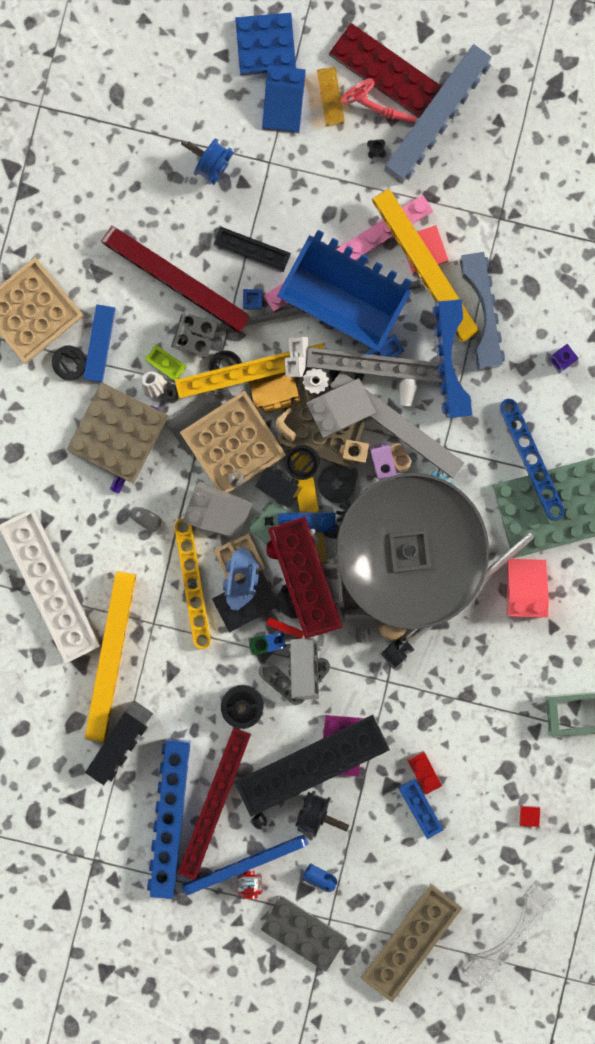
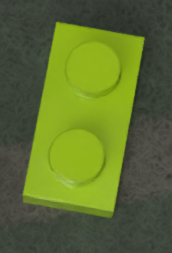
M156 344L145 358L146 362L173 381L179 379L187 368L185 364Z

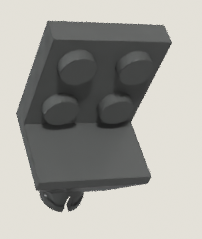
M344 586V618L353 628H356V642L362 643V634H364V642H370V629L376 627L380 621L364 612L351 598Z

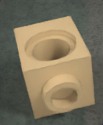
M346 439L345 444H341L339 455L342 456V461L365 465L369 444ZM356 448L359 455L352 457L349 455L348 450Z

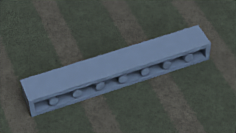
M475 44L471 46L387 162L384 170L386 173L402 184L406 179L408 181L415 173L414 167L417 164L421 165L426 157L424 154L427 149L431 150L437 142L435 138L438 134L442 135L447 129L448 125L446 123L448 120H453L459 112L457 109L459 105L466 103L470 96L468 93L471 88L475 90L481 81L479 77L482 73L486 75L492 66L490 64L492 56Z

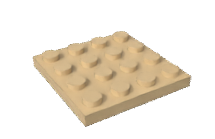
M36 257L0 285V335L24 364L31 361L84 317Z
M245 390L180 432L214 486L227 493L236 488L231 486L228 481L229 475L232 472L238 471L242 473L244 482L266 469V467L271 466L286 456ZM237 475L232 483L236 484L240 476Z

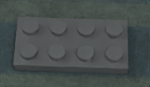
M282 895L261 927L263 932L327 972L347 940L345 935Z

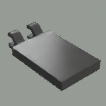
M227 387L217 395L213 391L166 423L188 455L193 452L180 432L223 405L221 402L232 395Z

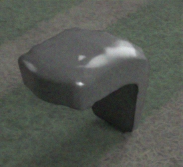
M134 507L130 512L131 519L151 532L158 530L161 525L162 519L147 509Z

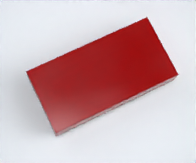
M269 618L266 625L301 639L304 636L303 631L273 618Z

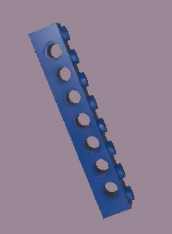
M168 738L166 743L162 744L161 754L165 755L164 762L160 763L159 774H163L162 782H158L157 793H161L160 801H156L155 813H158V820L154 821L153 832H156V840H152L151 845L154 859H150L149 871H152V879H148L147 891H150V897L173 899L175 895L190 740ZM177 755L180 758V763L172 764L170 756ZM168 775H176L178 782L175 784L170 783ZM173 794L176 801L174 803L167 802L166 795ZM164 814H172L174 820L166 822L163 817ZM169 833L172 840L166 842L162 839L161 835ZM165 852L169 855L170 859L162 861L159 854ZM164 872L167 875V879L162 881L158 878L157 874Z

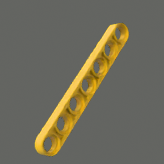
M182 518L175 523V534L192 638L196 648L205 649L211 643V636L193 527L188 524V531L185 533L180 532L178 525L183 522ZM186 540L192 544L191 550L187 552L181 548L182 542ZM191 559L195 562L193 570H186L184 567L186 560ZM195 578L198 581L196 589L188 587L187 582L189 579ZM192 598H200L201 606L199 608L191 606L190 601ZM201 616L204 618V625L202 627L194 625L195 617ZM204 635L207 637L208 642L205 646L197 644L198 636Z

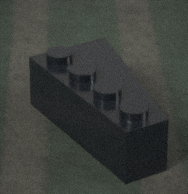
M134 700L123 713L85 773L103 786L108 780L112 782L118 773L115 771L118 765L122 767L128 758L125 756L128 750L132 752L138 743L136 741L139 735L142 737L148 728L146 724L153 713Z

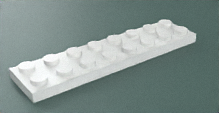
M31 509L0 524V531L65 664L101 647L35 510Z

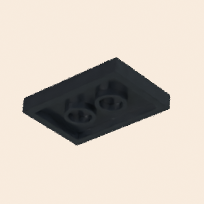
M263 572L258 574L257 586L253 587V590H256L255 595L239 610H232L230 608L225 592L212 598L229 633L278 607L277 598Z

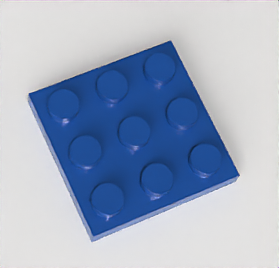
M291 13L235 17L240 75L267 73L268 65L296 68Z

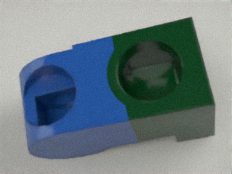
M284 633L248 638L251 655L286 648Z

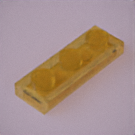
M336 68L317 69L325 125L328 127L344 124Z

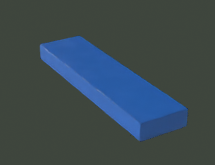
M96 304L84 380L103 383L116 311L115 307Z

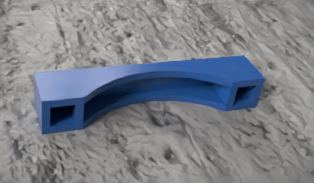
M462 299L438 301L433 306V317L437 321L434 331L435 336L438 337L439 345L436 346L437 356L440 357L441 363L438 365L439 376H442L440 393L444 395L442 413L445 414L446 418L471 416V396L458 381L452 363L454 336L463 320Z

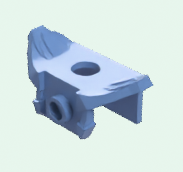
M240 547L233 553L230 560L226 562L225 572H228L227 580L224 579L223 591H226V600L232 610H239L253 598L256 591L253 590V587L257 586L259 575L255 573L259 569V565L247 548ZM237 573L245 575L246 580L243 584L235 582V575Z

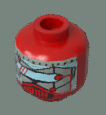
M255 870L243 872V875L237 877V893L239 896H242V899H257L258 895L262 894V877L255 874Z

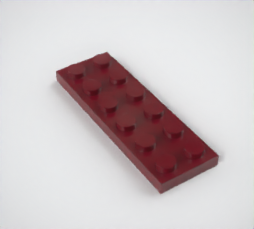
M352 23L349 24L329 52V56L363 80L373 79L375 82L373 87L418 118L421 117L442 88L440 84Z
M306 517L297 518L268 528L305 639L342 628L343 626Z

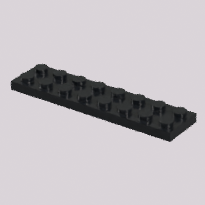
M372 714L234 781L250 817L367 762L389 751L390 748Z

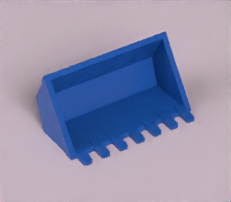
M317 230L314 237L308 236L277 297L320 320V324L327 323L330 325L329 329L333 330L336 328L380 352L412 292L408 289L412 281L405 278L401 285L394 282L397 272L390 270L387 277L379 273L382 269V264L376 262L372 269L365 266L368 259L366 255L361 254L358 261L350 257L353 248L346 246L342 253L335 249L339 243L337 239L332 238L329 245L321 241L324 232Z

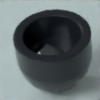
M260 812L251 819L250 823L256 829L261 830L262 825L266 827L267 818L263 812Z

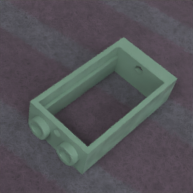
M595 692L545 696L549 735L595 733V726L559 729L557 701L595 698Z

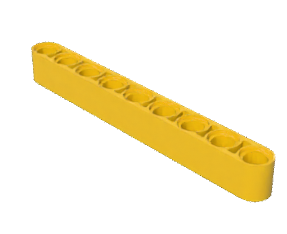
M388 188L372 198L375 208L434 301L459 299L391 190ZM462 304L463 320L455 334L463 343L479 333V330Z
M116 571L85 740L104 743L107 737L136 582V574Z

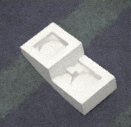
M308 337L289 338L290 357L285 358L286 377H302L307 362Z

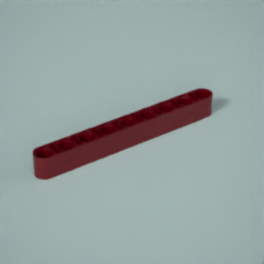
M111 225L102 238L101 242L105 246L238 333H241L250 320L251 316L115 226Z

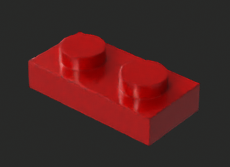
M424 751L407 759L425 795L442 787Z

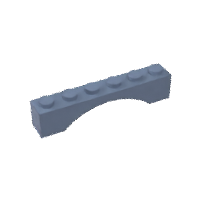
M484 252L461 255L459 261L462 278L476 292L484 315L483 334L475 350L477 370L501 367L505 361L504 351L500 350L499 343L502 342L500 331L497 332L496 324H499L498 314L494 313L493 308L496 302L495 296L491 294L490 287H492L491 275L488 276L487 272L489 259L485 257Z

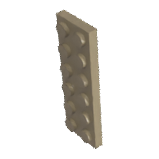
M430 883L361 975V979L389 1001L393 1002L462 910V907Z

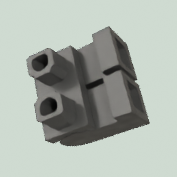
M188 313L181 314L171 347L205 360L208 357L212 344L211 340L214 337L218 322Z

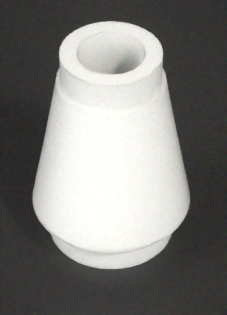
M401 379V383H399L400 405L412 406L418 386L416 385L417 380Z

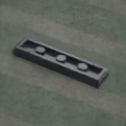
M221 226L213 243L214 246L283 272L291 256L290 252Z

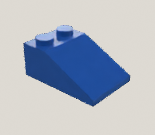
M268 65L262 129L300 132L306 69Z

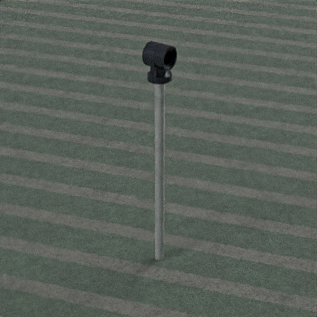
M530 532L487 568L484 581L534 539V536ZM432 627L418 629L407 639L401 636L399 638L401 642L399 644L393 642L381 653L382 657L393 669L396 668L407 658L405 653L408 650L411 653L415 650L411 645Z

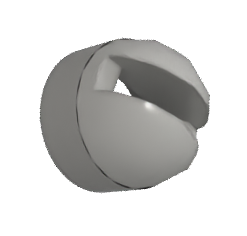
M234 471L229 475L228 481L231 486L239 487L244 482V476L242 473ZM237 475L240 476L236 484H233L232 482Z

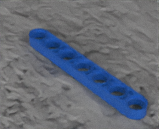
M505 399L500 405V413L546 516L551 521H558L562 518L565 511L518 404L513 399ZM510 403L513 405L514 411L508 413L503 409V406ZM512 421H519L522 427L519 430L513 429L511 427ZM520 438H527L529 445L527 447L520 446ZM528 455H534L537 458V462L529 464L526 458ZM542 472L545 476L544 481H536L534 474ZM549 489L553 494L552 498L545 499L542 496V491ZM558 507L560 515L557 517L552 516L550 508Z
M305 834L297 836L198 877L196 880L186 882L181 887L185 896L193 894L304 848L309 843Z

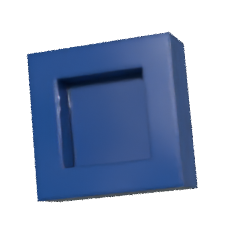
M243 289V309L262 310L263 291L260 289Z

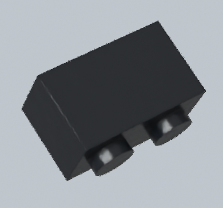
M274 466L272 469L266 467L255 487L284 506L291 507L302 489L298 485L299 481L291 476L287 479L282 475L283 471Z

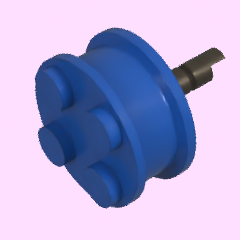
M217 138L210 143L205 151L190 141L188 143L182 141V146L200 157L193 174L196 176L199 174L208 180L207 184L215 185L220 177L218 174L224 173L229 165L227 162L230 161L234 154L232 148L226 149L218 143L219 140Z

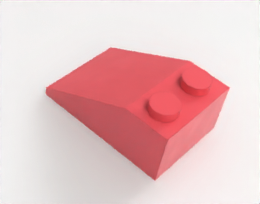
M508 560L506 616L548 618L549 595L546 560Z

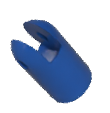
M311 863L308 865L302 880L324 892L334 891L337 885V879L333 874Z

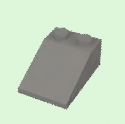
M356 379L306 403L324 439L376 413L360 379Z
M199 482L195 486L183 522L200 529L239 538L253 503Z

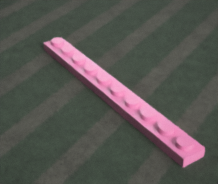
M423 195L402 207L412 225L433 212V209ZM384 220L336 250L343 253L346 246L353 248L350 257L358 260L361 254L366 255L394 236ZM283 283L263 295L273 312L289 304L277 297Z

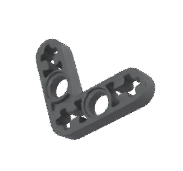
M318 658V662L322 663L324 661L326 663V670H320L318 675H321L319 683L330 670V664L325 658ZM269 662L263 663L260 666V677L289 702L299 705L305 701H294L289 693L288 695L284 693L289 690L291 679L276 666ZM270 666L272 668L271 672L274 675L276 672L280 674L274 679L273 683L269 681L272 679L270 675H263V667L268 668ZM284 678L287 680L288 685L285 689L277 687L276 682L278 679Z

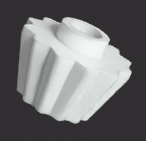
M312 368L311 371L308 370L306 375L303 376L304 381L302 384L305 385V390H309L311 394L314 392L319 394L320 391L324 392L325 387H328L327 382L329 378L326 377V372H322L321 369L316 370ZM312 379H318L319 383L314 384Z
M147 372L142 377V391L145 392L146 396H150V398L154 396L159 397L167 389V381L164 376L156 372Z

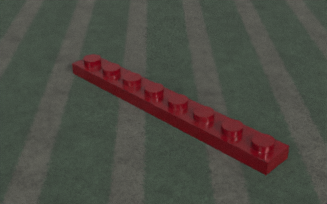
M233 727L177 874L196 880L251 733Z

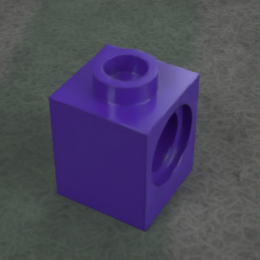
M566 344L548 359L560 374L579 358L571 347Z

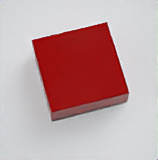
M520 805L519 825L539 827L540 807Z

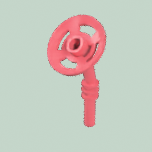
M366 79L356 84L341 99L343 104L357 101L361 105L383 115V118L387 116V119H398L415 124L417 116L398 112L395 108L392 110L391 107L388 109L387 106L384 108L367 99V94L375 83L373 79Z

